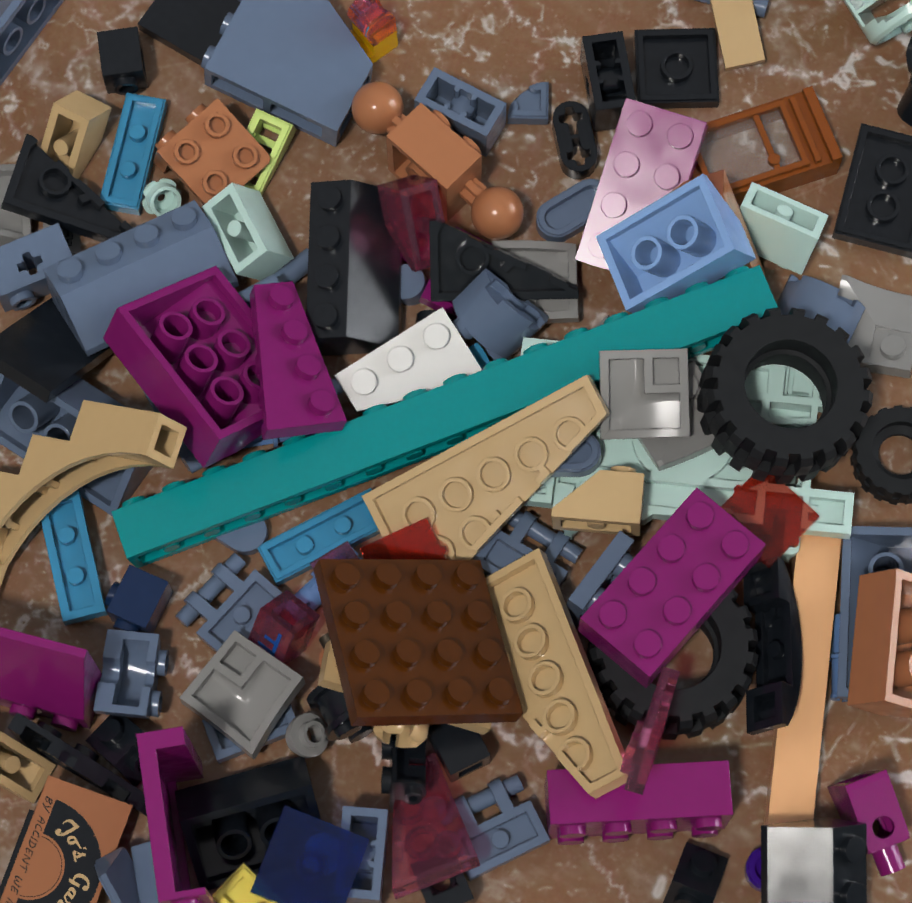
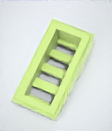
M256 108L246 130L258 143L271 148L272 151L269 155V164L256 175L258 177L256 185L248 182L245 187L258 190L263 195L297 129L294 125ZM265 128L279 136L276 141L260 135V132Z

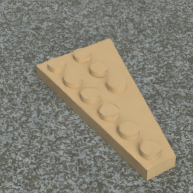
M585 375L362 495V498L393 559L472 560L609 416L610 412L591 375Z
M537 548L485 577L522 706V717L529 723L530 728L555 753L556 758L582 788L595 799L635 779L546 553Z

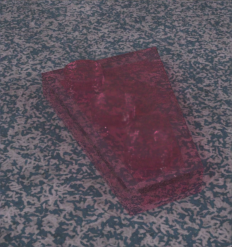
M662 667L645 721L637 720L620 772L628 774L624 790L643 795L657 756L680 674L678 670Z
M435 753L426 756L424 766H426L427 793L422 798V801L416 805L407 804L404 800H395L392 892L395 899L480 866L477 854Z

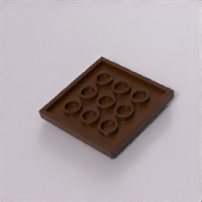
M318 560L313 570L351 726L517 722L522 716V706L480 560Z

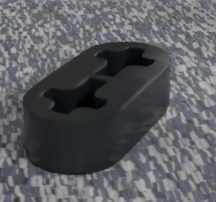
M567 101L556 107L553 113L552 130L563 173L572 179L582 180L589 177L596 168L597 148L587 109L578 102ZM572 115L573 120L577 121L576 134H570L568 124L564 123L565 116ZM574 146H579L580 155L582 158H585V163L582 166H577V162L572 160Z

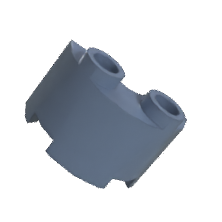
M486 268L452 301L457 315L453 324L458 332L466 339L474 337L485 347L487 353L494 360L500 358L507 359L509 356L514 355L522 347L523 337L531 338L547 323L549 317L530 301L526 300L523 302L516 298L508 285Z
M790 274L777 301V306L781 309L782 315H788L791 308L805 309L804 317L814 319L817 314L828 318L829 320L826 324L834 331L841 327L850 335L846 341L847 344L865 310L863 304L858 300L852 301L839 296L838 292L840 289L806 275H803L801 280H799L796 276Z
M107 629L103 651L102 676L97 685L93 708L96 714L146 719L150 716H160L163 693L157 690L159 676L167 675L169 665V650H161L160 634Z

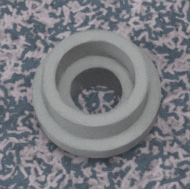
M304 713L296 716L286 729L285 739L289 749L303 758H312L320 755L328 744V739L324 734L327 728L326 724L319 716L313 713ZM308 729L311 733V741L307 736Z

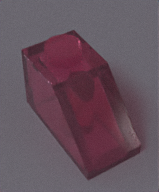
M411 175L377 185L385 226L409 267L414 272L430 268L429 218H436L445 223L437 179Z

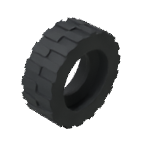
M902 405L890 409L883 408L876 415H871L868 418L864 429L852 445L851 450L853 453L850 457V462L854 468L853 475L862 484L861 488L866 493L870 492L874 495L873 498L879 501H888L889 504L893 505L898 503L911 504L912 472L906 475H897L886 470L879 459V448L883 441L892 436H904L912 440V407L903 408Z

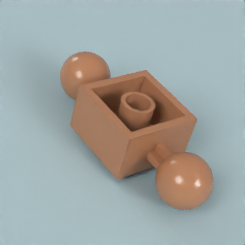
M370 82L356 92L352 100L351 110L357 125L362 130L371 134L388 133L386 135L388 170L445 221L448 222L468 203L471 206L472 223L481 235L489 239L501 240L512 236L518 231L524 219L522 201L515 192L501 186L487 188L481 183L482 155L480 148L469 137L463 136L461 138L451 129V124L438 110L431 112L420 103L412 112L405 116L404 103L400 93L392 85L385 82Z

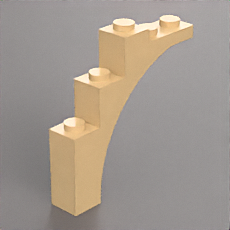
M83 400L69 441L32 434L19 475L0 471V588L7 567L20 546L40 521L63 499L91 481L115 471L146 466L174 469L187 427L161 413Z

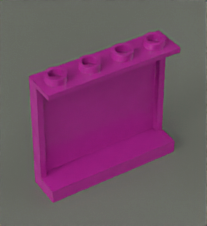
M183 726L136 734L158 902L216 903L205 887L191 889L184 834L179 822L175 797L177 782L204 778L201 759Z

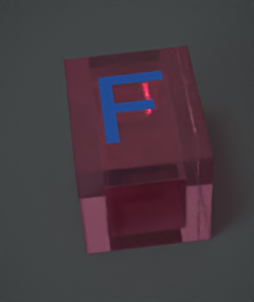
M286 590L260 608L248 640L287 665L306 650L320 615L290 591Z

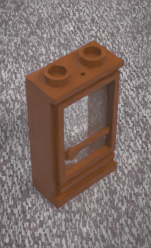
M813 86L802 89V92L707 122L708 128L691 179L701 174L707 175L725 170L738 206H740L752 182L780 193L837 174L843 156Z

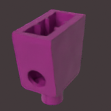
M887 770L867 771L828 786L827 788L841 820L866 824V854H872L880 876H886L904 869L906 866L897 843L909 839L910 834ZM875 820L879 824L877 835L874 834L872 829Z

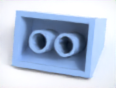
M701 174L596 236L625 310L631 313L644 309V306L654 299L660 297L671 299L685 294V290L696 283H714L730 271L756 259L740 220L705 174Z

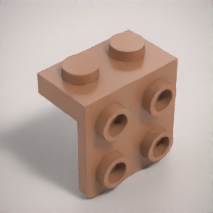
M217 98L208 107L202 103L194 109L185 119L188 124L178 133L171 130L163 136L155 145L158 150L153 160L154 164L163 173L171 169L204 205L232 182L245 186L269 164L270 156Z

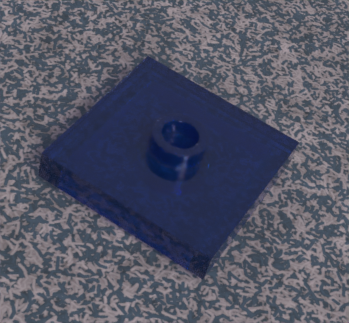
M284 806L250 893L273 903H346L370 839Z

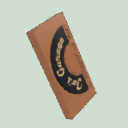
M48 775L0 903H97L103 886L95 870V861L117 849L133 805Z

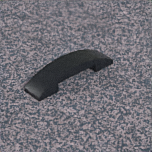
M780 557L755 564L743 577L744 605H747L749 611L755 613V629L758 636V644L756 646V654H758L756 667L757 688L746 691L747 733L750 735L788 726L793 717L800 691L802 641L799 614L789 573L784 560Z

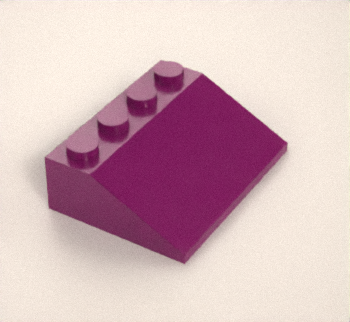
M217 266L116 309L103 339L160 413L187 427L183 442L203 468L238 452L262 435L261 426L264 421L263 410L259 408L258 393L261 388L259 373H256L257 343L253 339L251 308Z
M0 627V705L9 707V714L15 716L18 712L31 721H34L36 715L52 719L51 725L63 730L76 732L78 726L90 729L95 715L93 708L97 685L101 680L102 673L88 650Z

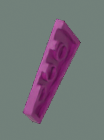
M293 281L254 285L250 293L253 339L257 343L256 373H259L261 388L258 393L259 408L263 410L264 421L261 426L262 440L341 431L347 419Z

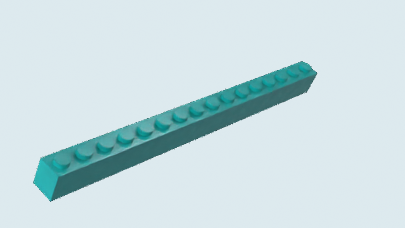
M758 265L750 269L747 266H742L730 271L725 275L724 279L714 283H696L687 288L684 292L685 294L671 299L667 297L654 299L647 303L644 309L629 315L626 312L614 314L607 318L603 325L590 330L587 328L572 330L564 336V340L550 345L547 343L535 344L527 348L523 352L524 355L514 359L500 358L487 363L482 371L469 376L467 374L451 376L443 382V386L429 391L426 389L414 390L403 397V401L393 405L379 404L372 406L363 412V416L346 422L341 431L316 433L308 437L306 435L293 436L282 443V447L269 452L258 450L245 455L242 458L243 462L229 467L220 465L209 468L202 473V477L187 483L186 481L172 482L164 486L161 493L148 498L145 496L130 498L122 503L121 508L111 511L126 558L136 568H140L216 539L215 537L267 520L438 455L585 375H591L600 393L599 351L688 348V359L712 351L715 345L719 344L723 334L731 326L738 327L742 318L752 313L757 314L759 319H761L765 310L777 308V303L761 266Z

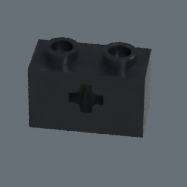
M623 31L583 36L580 62L593 131L616 129L625 99L629 98L636 101Z

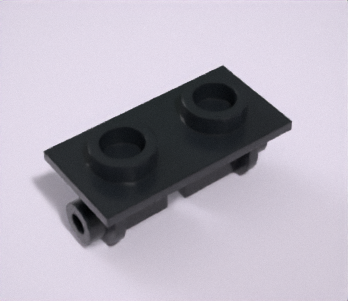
M391 734L389 745L382 743L381 759L390 760V767L382 766L381 794H389V812L393 813L395 800H404L407 804L416 805L425 797L427 788L426 766L424 765L426 761L427 739L417 748L409 749L395 747L397 734Z

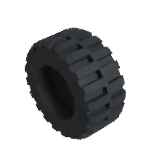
M777 307L766 309L761 319L755 313L742 318L739 326H731L723 334L719 344L715 345L698 385L701 390L697 396V410L704 413L700 421L704 434H713L715 437L711 447L719 456L724 452L729 454L732 459L728 465L740 472L743 466L753 470L751 478L764 482L768 475L775 476L776 484H790L794 476H798L799 480L804 482L814 479L820 470L823 472L829 471L838 463L842 456L846 455L858 438L868 420L866 414L872 407L873 393L867 390L872 382L870 368L860 367V363L865 356L859 346L855 345L851 348L846 342L850 335L841 327H838L836 331L826 325L829 320L828 318L817 314L814 319L804 317L805 309L791 308L788 315H782L781 309ZM771 364L785 365L797 369L806 375L816 386L823 407L821 417L816 423L803 428H785L768 422L755 411L748 400L745 391V380L748 374L758 367Z
M734 589L700 627L711 643L713 661L706 677L693 687L674 690L662 688L651 683L645 688L589 641L587 658L607 708L611 707L616 712L615 719L624 726L628 722L637 726V733L647 737L653 732L662 734V740H676L677 735L686 734L689 739L701 735L702 731L708 727L713 730L724 722L728 714H733L752 682L758 661V654H756V646L758 644L757 630L750 626L752 615L747 605L740 607L736 602L739 594Z

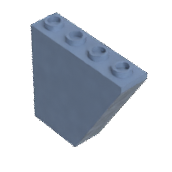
M238 0L240 4L235 13L228 12L222 22L219 31L222 37L217 46L210 45L202 59L201 67L204 68L205 85L250 107L260 109L294 125L295 128L336 147L353 116L351 107L356 92L362 86L371 82L372 61L329 0Z

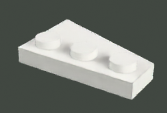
M442 307L343 369L334 377L358 412L379 404L386 405L403 401V397L414 390L426 389L429 391L443 386V382L451 376L457 374H467L469 376L482 371V368Z

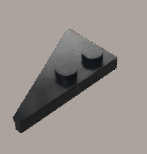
M26 134L1 209L49 225L59 223L61 229L99 242H104L133 228L126 221L121 223L104 207L105 202L84 182L74 178L70 174L69 169L60 160L55 162L37 146L38 140L35 137Z
M429 218L431 302L453 301L485 268L505 282L512 294L519 300L579 299L577 285L436 218Z
M16 713L8 729L21 744L115 799L133 805L132 808L147 817L144 792L97 763L100 757L97 753L80 743H77L73 748L60 739L62 734L56 729L41 721L37 725L20 713Z

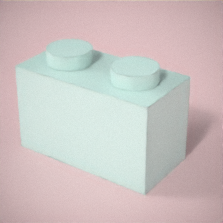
M232 182L202 206L237 275L261 281L276 273L294 259L260 191Z
M754 182L751 183L740 206V211L758 256L784 269H789L802 275L829 215Z

